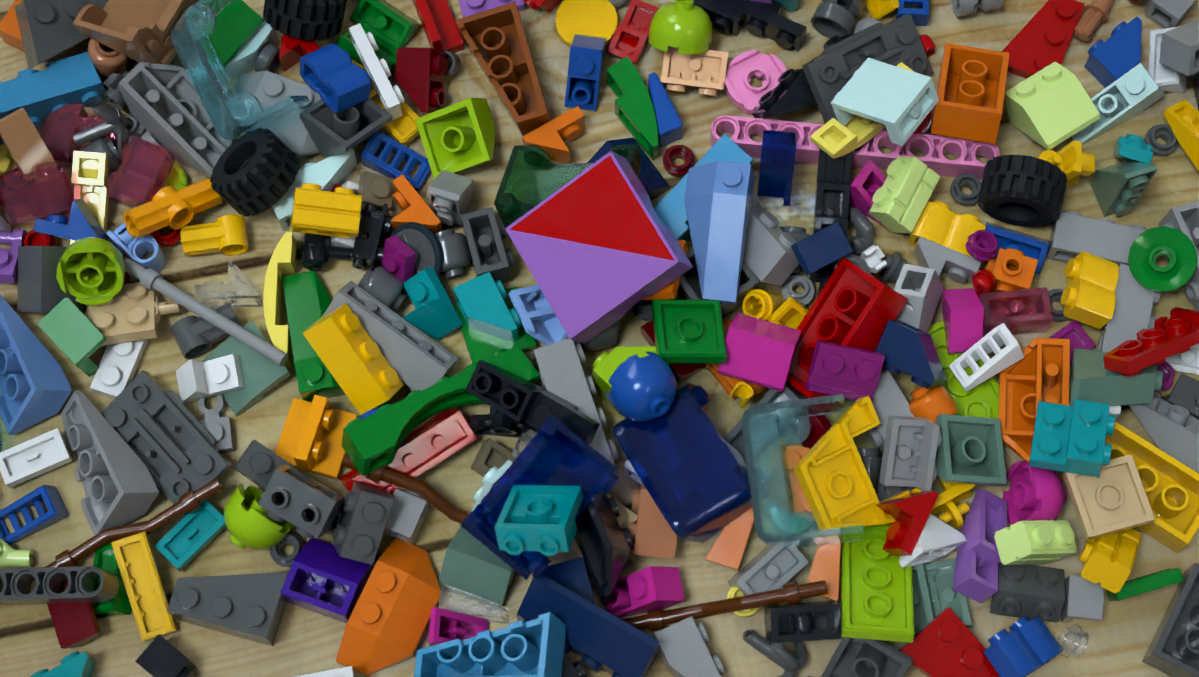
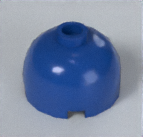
M646 352L649 356L639 358L637 355L629 357L618 366L609 380L612 388L610 394L607 392L606 397L621 415L633 421L646 422L662 416L672 405L677 393V382L674 373L666 361L654 352Z

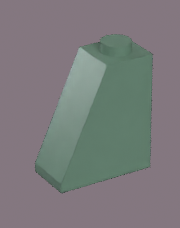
M1074 348L1069 377V406H1073L1074 399L1110 404V406L1152 403L1154 390H1161L1163 371L1157 370V365H1150L1142 369L1141 373L1135 376H1122L1119 372L1105 369L1103 356L1108 352Z

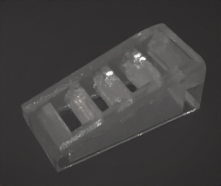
M441 585L439 608L486 619L488 622L510 623L509 608L452 586Z

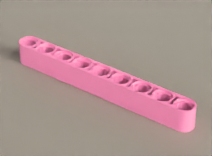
M723 115L717 117L712 123L710 146L712 147L721 138L717 135L718 133L728 132L732 135L730 139L751 158L818 164L819 147L810 141V136L824 124ZM882 130L860 146V150L853 151L851 167L863 168L867 161H873L879 170L887 171L888 166L897 157H916L911 151L919 150L925 156L916 158H919L927 165V168L932 169L939 176L957 177L962 174H972L978 179H982L986 163L979 162L976 157L982 156L989 161L993 160L994 157L1000 156L996 144L929 134L912 133L903 146L891 143L887 130ZM760 135L764 140L756 142L750 139V136ZM791 138L795 140L796 143L793 145L785 144L782 141V139ZM887 147L893 153L884 154L878 148ZM943 154H953L957 159L948 160Z

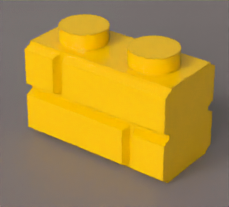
M304 183L302 188H295L290 222L291 232L356 239L359 232L362 195H355L353 189L344 187L335 188V192L321 190L322 186L313 183Z
M1130 528L1085 540L1084 543L1086 544L1078 558L1079 561L1084 563L1081 577L1094 584L1101 583L1102 588L1114 594L1120 592L1132 571L1142 538L1141 532Z

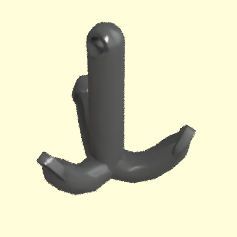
M746 630L743 633V639L746 643L784 669V673L778 677H795L797 671L805 667L808 656L802 641L794 642L795 658L782 644L770 643L753 630Z

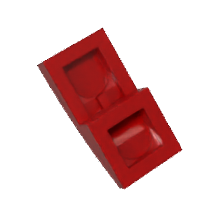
M632 0L622 24H618L607 53L620 59L628 56L630 61L636 65L648 44L652 17L659 8L640 0Z

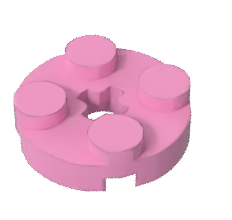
M759 50L743 52L737 55L728 66L725 77V92L729 100L736 107L740 108L743 113L752 115L760 105L758 103L760 98L779 84L778 78L787 69L784 63L771 53L768 56L759 53ZM755 76L756 79L763 78L764 81L761 87L751 86L750 77Z

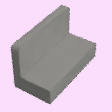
M787 536L777 537L728 581V584L731 587H738L744 595L780 589L783 584H786L809 562Z

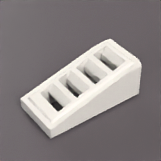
M1002 323L951 363L949 368L967 392L1023 359L1024 355L1017 340L1006 325ZM993 352L995 356L990 359L988 354ZM979 359L984 363L980 368L976 363ZM969 366L974 373L968 376L964 368Z

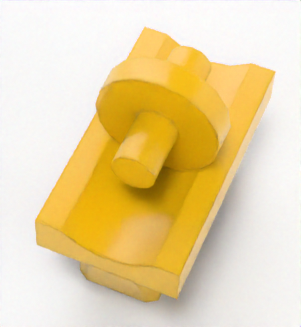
M1071 141L1058 152L1045 150L1037 156V158L1059 167L1066 174V187L1073 188L1078 184L1080 175L1090 176L1095 171V155L1082 152V142Z
M938 476L937 481L944 492L938 495L931 514L936 516L944 512L937 518L945 523L950 522L957 529L964 525L961 515L970 511V508L966 502L958 506L956 505L972 496L971 490L975 488V484L943 482ZM916 487L911 491V493L923 491Z

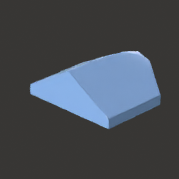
M538 284L511 290L508 293L527 334L544 345L553 344L568 337Z

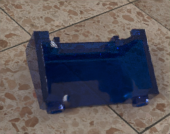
M688 383L677 389L672 405L662 416L646 422H637L625 418L612 427V433L672 530L683 540L703 543L764 499L767 494L762 488L765 483L760 474L754 468L748 470L746 467L739 465L706 412L709 411L707 403L710 401L707 392L700 385L696 386Z
M553 413L540 427L538 434L530 440L529 444L488 494L484 496L480 501L481 503L461 523V526L526 580L532 573L539 577L551 562L546 555L539 551H524L519 555H511L505 550H499L495 525L512 486H581L583 499L576 514V520L600 490L606 495L618 481L619 477L614 474L618 467L558 415Z

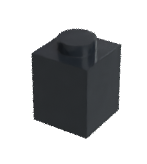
M159 634L135 661L153 677H193L194 673L192 671L196 667L186 656Z

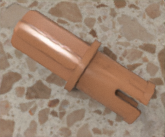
M1093 0L1092 3L1087 4L1084 8L1083 17L1075 27L1074 36L1084 42L1090 40L1100 23L1106 22L1108 18L1107 13L1116 0Z

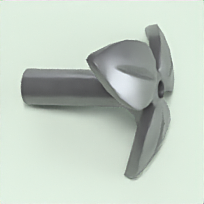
M105 103L93 108V111L105 122L73 134V139L76 145L80 146L113 133L117 136L118 157H121L125 154L129 144L126 120L118 107Z

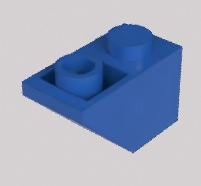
M1138 16L1128 24L1125 21L1121 22L1111 32L1109 39L1105 42L1102 39L1098 40L1087 52L1089 57L1084 67L1104 88L1137 66L1141 61L1142 20Z
M575 34L570 46L564 107L575 108L578 106L580 109L596 111L604 66L606 38Z

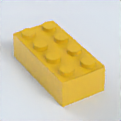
M1115 421L1113 435H1106L1105 444L1112 445L1110 460L1132 454L1155 517L1152 523L1137 526V528L1174 552L1179 553L1189 544L1199 528V473ZM1062 474V476L1060 477V479L1065 482L1064 477H1063V474Z

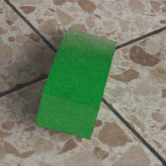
M628 56L606 69V84L618 97L615 100L616 116L653 161L658 158V129L654 107L639 72Z

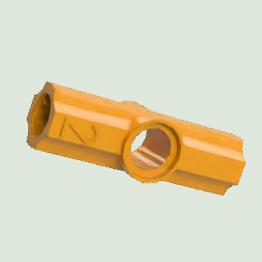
M208 178L179 190L174 186H167L159 190L152 201L123 212V221L127 232L132 238H140L166 226L177 230L186 226L195 214L221 204L222 197L212 189V183Z

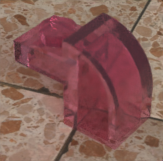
M69 104L58 108L48 116L43 124L40 136L54 160L73 163V151H80L81 145H76L73 134L105 122V120L100 116H90L89 118L82 104ZM113 133L103 136L107 139H110L111 137L116 139V136Z

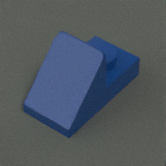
M82 198L73 200L69 222H67L68 216L48 212L47 217L35 219L33 230L35 232L75 241L88 237L102 238L106 241L108 239Z

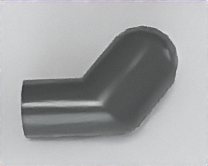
M855 207L848 212V221L856 229V237L851 238V243L849 244L853 250L851 253L859 255L872 246L875 229L860 208Z

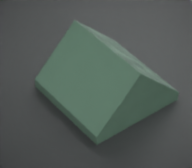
M948 414L938 415L935 423L940 426L942 440L936 452L935 464L937 475L940 479L948 483L1007 485L1000 419Z
M462 524L446 549L438 580L441 590L501 612L525 551L519 555H511L505 550H499L498 541L491 539V535Z

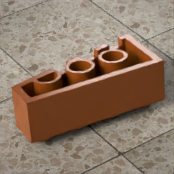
M516 2L454 20L463 40L520 134L524 136L551 121Z

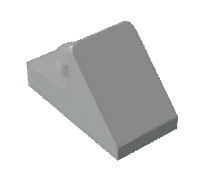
M921 236L913 253L918 266L935 269L938 277L941 272L946 273L950 279L959 283L968 282L972 284L971 275L979 270L982 262Z

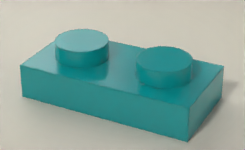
M207 500L202 503L203 506L192 514L188 513L154 546L180 572L226 528L223 515Z

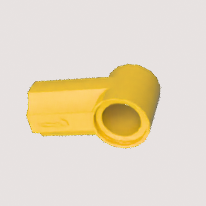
M228 214L219 217L213 223L181 228V243L186 257L215 252L233 256L248 251L246 219L242 215Z

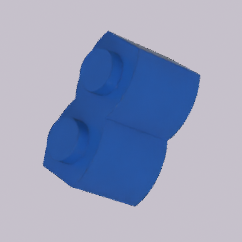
M334 43L329 44L300 58V75L313 91L319 93L321 99L332 111L338 113L369 99L371 86L369 74L352 63L349 53L346 50H342L338 45Z
M1024 616L1009 627L1010 633L1004 628L989 638L988 642L991 646L983 651V653L1000 677H1026L1064 650L1039 616L1030 621Z

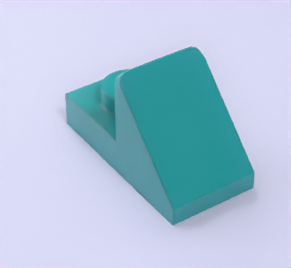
M433 267L423 269L403 283L416 308L404 316L406 321L436 340L442 339L463 325Z

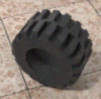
M265 0L263 16L266 23L270 24V27L280 31L282 34L305 40H325L326 38L335 37L336 34L340 33L347 0Z
M259 128L238 138L224 151L213 168V174L210 178L211 187L240 215L242 214L245 217L255 216L275 205L287 193L299 171V159L273 132L267 128Z
M1003 155L994 157L993 160H989L985 165L978 197V206L990 217L1011 225L1040 227L1053 224L1060 218L1067 184L1066 174L1050 162L1032 156Z

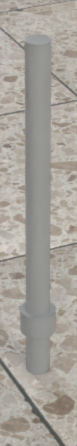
M129 258L124 260L126 263L125 272L139 279L140 285L150 291L157 290L278 365L283 366L286 363L288 354L163 279L161 273L152 268L146 269Z

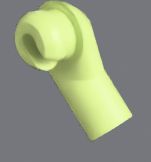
M0 538L1 567H31L33 565L34 557L32 550H15Z

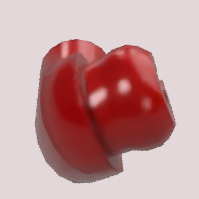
M989 270L975 271L971 275L974 290L981 303L989 302L993 298L992 287L996 283V278Z

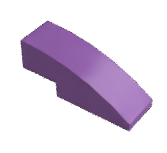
M982 488L976 491L964 523L962 534H964L967 541L958 547L953 578V590L978 603L983 602L998 592V563L1001 560L994 536L996 531L1007 527L1008 505L1007 501Z

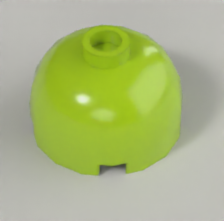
M675 0V2L667 3L659 8L653 15L648 41L653 47L668 52V46L679 48L678 54L684 55L704 53L709 50V46L711 47L712 22L709 15L701 7L695 5L693 0Z
M83 238L76 240L66 248L58 262L56 278L64 293L66 294L68 291L71 295L75 296V301L87 305H100L108 303L113 299L114 295L120 292L125 281L126 263L122 253L112 243L102 238Z
M240 484L229 498L223 515L226 528L231 533L229 536L230 540L242 549H246L248 546L252 549L264 550L279 544L291 531L293 524L286 520L279 522L265 514L266 509L258 505L264 492L251 485L244 490L243 484Z

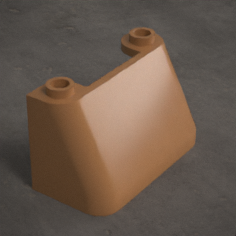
M108 0L103 9L95 4L85 5L72 24L85 36L137 62L143 61L169 65L208 0Z

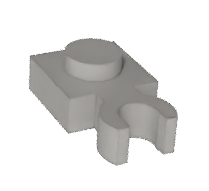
M217 395V406L213 409L206 408L205 399L203 397L199 398L198 407L205 416V420L199 421L216 439L215 446L220 451L219 454L235 452L231 419L229 416L221 417L226 408L224 399L221 395Z

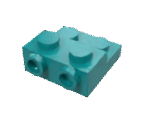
M1074 399L1073 406L1038 401L1029 467L1099 477L1102 464L1109 465L1112 445L1105 444L1106 435H1113L1115 415L1109 414L1110 404Z
M513 485L495 525L499 550H505L511 555H519L524 551H539L546 556H553L559 552H569L577 531L575 517L583 499L581 486Z

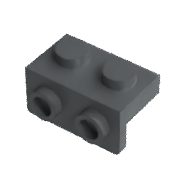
M1000 561L998 563V592L992 596L990 613L1018 618L1026 616L1028 619H1034L1039 616L1042 621L1059 622L1065 603L1064 569L1028 564L1003 565Z

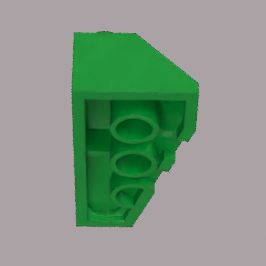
M314 270L282 276L293 358L302 399L312 402L314 395L326 398L346 395L302 334L324 315L332 302Z

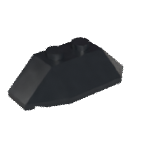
M556 470L552 472V485L581 486L583 499L575 517L577 531L574 538L602 605H608L629 560L630 548L633 547L631 536L627 528L621 529L616 518L620 516L617 503L613 497H607L604 488L561 470Z

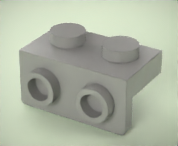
M888 416L879 482L884 486L917 487L923 492L931 491L932 482L935 481L937 476L936 452L942 440L940 426L926 417Z

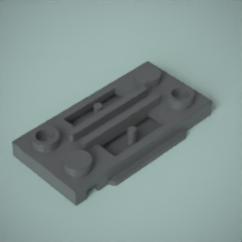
M911 14L902 15L884 25L883 23H876L827 47L824 50V55L802 65L825 124L832 118L837 120L831 102L867 58L894 66L902 62L914 72L926 76L933 73Z
M142 370L101 413L147 466L159 492L165 494L173 504L180 501V496L191 489L196 491L215 478L220 480L233 466L228 459H224L219 454L220 451L215 446L216 439L172 391H165L147 371Z

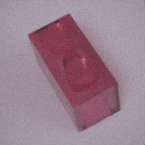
M1047 287L982 293L979 296L984 307L983 337L1002 323L1006 325L1012 335L1045 332L1053 319Z

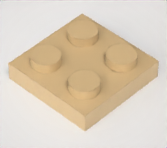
M1132 454L1111 459L1109 465L1102 464L1099 477L1067 472L1063 474L1085 540L1145 525L1155 520Z

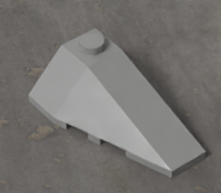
M75 390L61 415L69 450L76 451L78 469L74 471L76 481L83 482L86 498L81 500L82 509L95 536L104 529L123 526L144 515L158 495L159 490L143 461L82 391Z

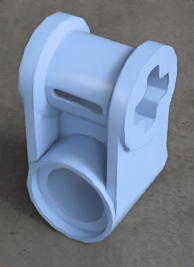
M124 222L114 231L108 230L105 233L123 255H126L144 268H152L157 272H161L165 267L166 257L150 233L140 238H132L127 232ZM154 252L150 258L142 259L146 253Z

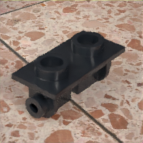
M384 203L383 211H379V207L368 204L366 209L362 210L358 234L369 235L368 239L358 237L355 239L350 258L353 261L352 266L354 268L365 269L367 265L371 266V269L374 270L378 265H382L385 235H391L392 226L390 221L394 218V216H390L388 204Z

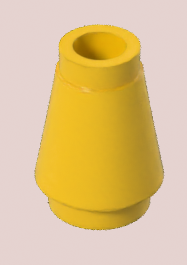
M754 289L744 298L742 309L745 315L767 320L785 302V299L779 293Z

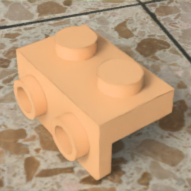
M668 46V52L664 51L660 81L662 84H667L666 90L685 92L686 86L698 88V94L717 96V90L724 91L729 52L708 50L700 54L684 55L678 54L679 48Z

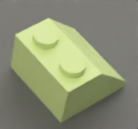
M1056 61L1007 90L1004 95L1010 123L1047 150L1052 149L1101 118L1099 111L1076 75Z

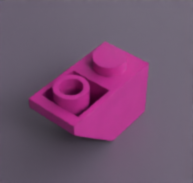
M650 566L622 577L610 604L606 605V611L618 618L644 614L648 610L658 608L663 610L684 602L685 597L679 567Z

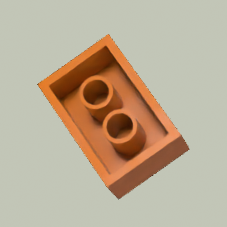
M945 43L937 87L939 101L934 107L930 134L996 144L1003 111L1010 53Z

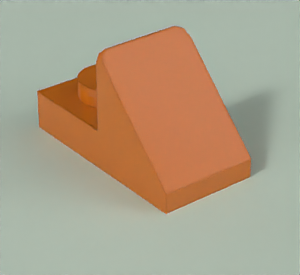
M576 106L522 136L525 153L530 156L570 164V151L564 140H574L585 129L584 114Z
M403 174L392 181L394 189L392 198L402 212L391 219L392 230L394 231L404 223L416 222L426 226L434 234L443 231L439 218Z

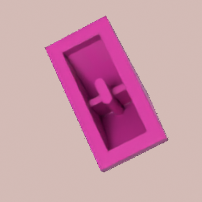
M867 161L850 187L849 206L860 208L867 217L884 226L881 224L882 222L871 216L869 211L873 205V195L883 186L886 177L873 161Z
M974 288L943 290L940 298L948 355L963 354L983 338L984 307Z
M433 607L431 608L428 643L430 646H434L458 638L465 640L477 636L476 633L488 630V620Z

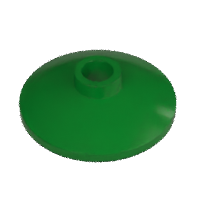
M1165 226L1154 227L1141 233L1132 243L1128 255L1129 269L1134 279L1143 287L1155 292H1170L1179 289L1191 279L1197 265V252L1190 238L1178 229ZM1159 257H1165L1169 264L1166 267H1159L1156 264V260Z

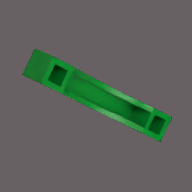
M518 345L509 350H499L490 359L486 360L490 364L520 376L536 385L538 384L539 373ZM477 362L468 365L462 372L452 377H442L433 386L423 391L415 390L402 401L380 407L376 413L364 419L356 418L343 428L341 446L361 476L364 477L391 464L406 437L420 423L433 415L453 407L469 404H487L465 391L477 366Z

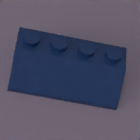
M538 571L535 573L517 612L518 621H531L538 619V615L551 612L566 624L565 655L572 652L582 658L580 663L596 673H598L599 669H602L612 675V677H645L658 656L660 641Z

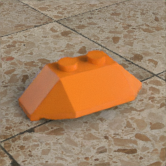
M1035 338L1022 351L1024 358L1004 369L999 374L998 418L1001 423L1002 441L1028 464L1030 461L1038 401L1069 406L1070 339Z
M396 537L380 556L347 621L336 658L337 663L346 667L352 666L355 671L369 676L376 673V671L390 667L413 656L430 621L431 608L437 606L442 596L441 588L426 550Z

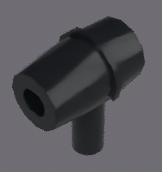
M304 233L303 244L300 248L302 265L310 271H322L328 267L329 259L351 261L353 248L330 246V236Z

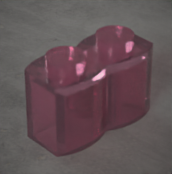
M135 136L130 143L125 144L121 151V166L116 172H112L107 180V195L113 201L130 208H135L152 201L155 194L161 190V186L166 181L173 167L175 156L170 150Z
M55 162L42 163L36 166V171L29 174H24L23 171L7 173L3 176L4 179L0 181V198L6 220L11 225L69 210L74 200L67 171L62 165H56Z

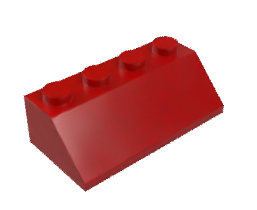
M843 257L797 328L802 333L786 382L811 401L835 412L844 397L809 391L805 388L817 340L875 351L889 319H896L908 298Z

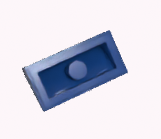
M986 222L985 230L991 232L998 241L997 253L1000 248L1005 250L1013 248L1023 252L1024 256L1037 259L1038 263L1034 274L1040 275L1050 245L1048 240Z

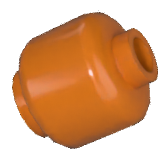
M933 385L930 389L919 386L910 393L913 399L909 402V410L915 417H926L935 422L940 414L956 415L958 411L956 403L943 385Z

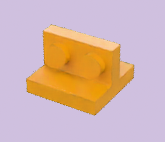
M314 395L312 402L293 398L275 454L298 470L339 480L343 468L341 464L346 454L341 446L343 428L352 420L358 418V415L332 408L328 398Z

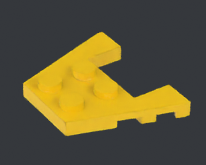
M869 395L858 398L793 467L820 531L894 523L896 518L876 505L910 494L909 490H904L880 502L854 443V437L881 424Z

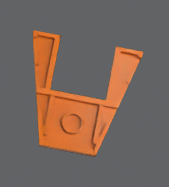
M779 439L754 479L755 483L749 487L707 554V561L740 571L760 506L816 523L793 469L810 448ZM842 529L822 531L807 579V583L825 580L828 594L819 596L836 602L839 601Z

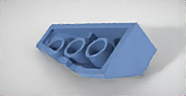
M715 161L689 168L684 202L703 300H720L722 303L737 304L755 180L751 164Z
M0 294V416L8 434L15 435L57 414L69 397L72 389L61 365Z

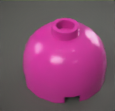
M1017 461L1011 465L1006 474L1007 481H1010L1009 491H1003L1002 498L1008 502V522L1012 525L1019 521L1027 520L1056 521L1067 501V492L1059 475L1054 470L1029 467V464L1025 461Z

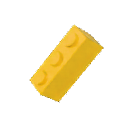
M346 303L316 320L302 333L360 415L390 400L404 385L399 379L397 372L380 352L378 345L370 338L358 317Z

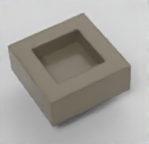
M368 171L360 174L358 195H362L361 206L366 207L368 204L378 206L379 211H383L384 203L388 204V209L391 210L394 191L392 181L394 179Z
M488 438L484 440L470 469L484 477L494 466L499 469L508 460L514 463L517 455L493 439Z

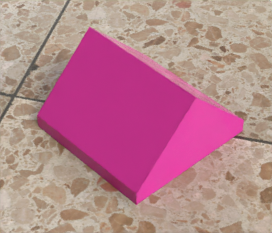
M737 313L729 326L725 341L727 357L725 363H720L718 374L783 392L802 331Z

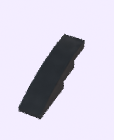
M819 148L812 235L838 222L847 238L853 151L833 159ZM838 260L811 273L810 280L812 282H820L821 278L827 279L830 277Z

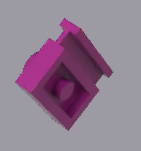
M817 340L805 388L809 391L854 400L869 395L873 403V393L878 385L885 355L880 352Z

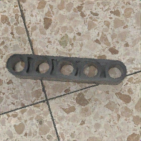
M94 566L0 569V583L4 582L3 589L0 592V605L107 602L116 596L119 589V580L115 574ZM100 577V586L94 591V583ZM68 578V586L62 592V584ZM36 580L35 588L30 593V585Z

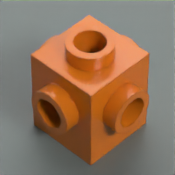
M1000 248L995 259L989 258L985 270L991 271L996 278V283L992 287L993 293L1001 298L1013 297L1024 301L1030 290L1038 260L1024 256V253L1017 249L1008 248L1005 250Z

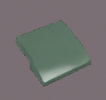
M253 320L243 326V328L268 342ZM232 336L222 342L202 361L205 362L230 354L239 355L245 388L221 394L237 417L263 400L265 392L291 376L285 365H278Z
M956 558L912 566L914 636L947 607H950L967 628L974 627L968 597L953 590Z

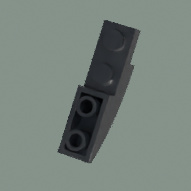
M693 0L695 5L701 7L709 15L712 27L719 33H729L737 36L741 27H744L755 36L767 37L774 40L782 48H792L796 51L800 50L804 42L806 26L781 16L782 3L772 0L771 4L749 0Z
M853 34L841 37L836 35L830 38L823 48L826 49ZM803 68L785 71L778 78L779 84L760 98L758 102L760 105L752 115L754 118L784 115L816 103Z
M483 360L478 361L465 390L515 421L531 425L579 455H586L600 426V423L579 412V407Z

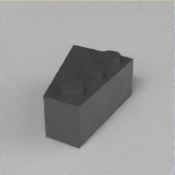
M24 0L15 7L28 69H32L87 40L89 37L80 33L72 23L85 5L95 4L103 9L108 0Z
M288 572L178 578L167 612L175 620L273 647L287 604L280 592Z

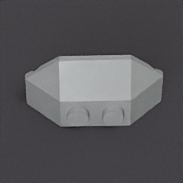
M140 61L117 84L132 116L179 162L211 178L213 168L218 159L232 144L228 113L182 66Z
M266 70L242 74L229 99L242 134L245 135L259 128H267L299 157L320 153L300 119L302 111L321 99L319 93H316L305 84Z

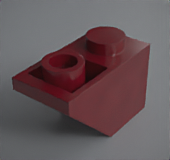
M397 47L395 80L421 112L432 113L442 109L446 103V92L444 90L445 74L448 68L446 51L434 48Z

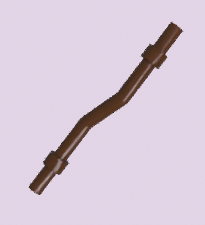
M346 453L341 466L359 472ZM385 466L366 476V479L379 483L381 480L416 493L452 521L491 535V539L497 541L495 532L497 521L494 522L480 516L475 517L470 512L457 508L421 480L388 469Z
M215 478L196 491L191 489L180 496V501L150 520L104 529L73 550L66 549L55 556V561L45 567L78 566L79 561L109 542L145 531L147 535L153 534L185 513L189 512L192 514L200 509L204 501L222 491L224 487L220 480Z
M825 580L797 585V582L783 584L781 589L666 611L658 608L648 610L645 615L621 620L639 630L650 628L651 631L665 629V625L678 623L691 616L693 619L783 602H786L787 605L801 603L800 599L828 594Z

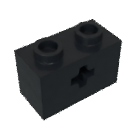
M817 601L791 605L773 604L764 606L766 640L771 643L842 639L840 603L835 601Z

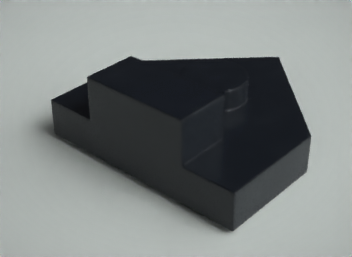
M490 407V414L471 415L470 428L474 434L535 440L539 438V430L525 422L515 421L494 407Z

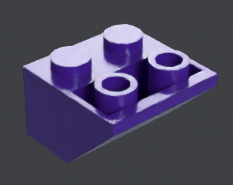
M316 538L309 539L293 561L280 594L288 603L347 624L371 574L375 560L373 565L340 557L332 544Z

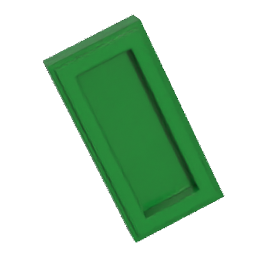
M1168 568L1126 581L1120 592L1114 594L1106 590L1109 601H1119L1184 581L1180 569Z

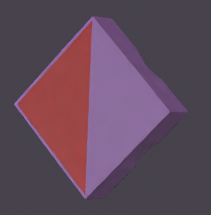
M613 151L608 152L505 228L569 338L583 343H587L621 319L637 302L656 294L693 267L669 227L656 214L648 193L627 159Z

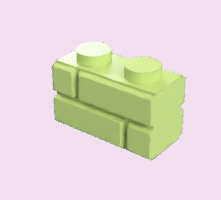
M897 157L888 166V176L883 186L873 195V205L869 214L894 233L911 234L940 176L932 169L927 168V165L919 158Z
M1067 520L1019 521L1010 525V527L996 531L994 536L1003 565L1050 564L1075 554L1077 550L1075 534L1070 522Z

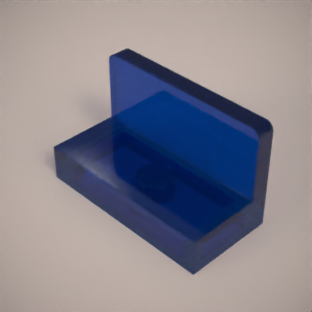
M763 130L757 196L783 198V206H790L796 153L795 132Z

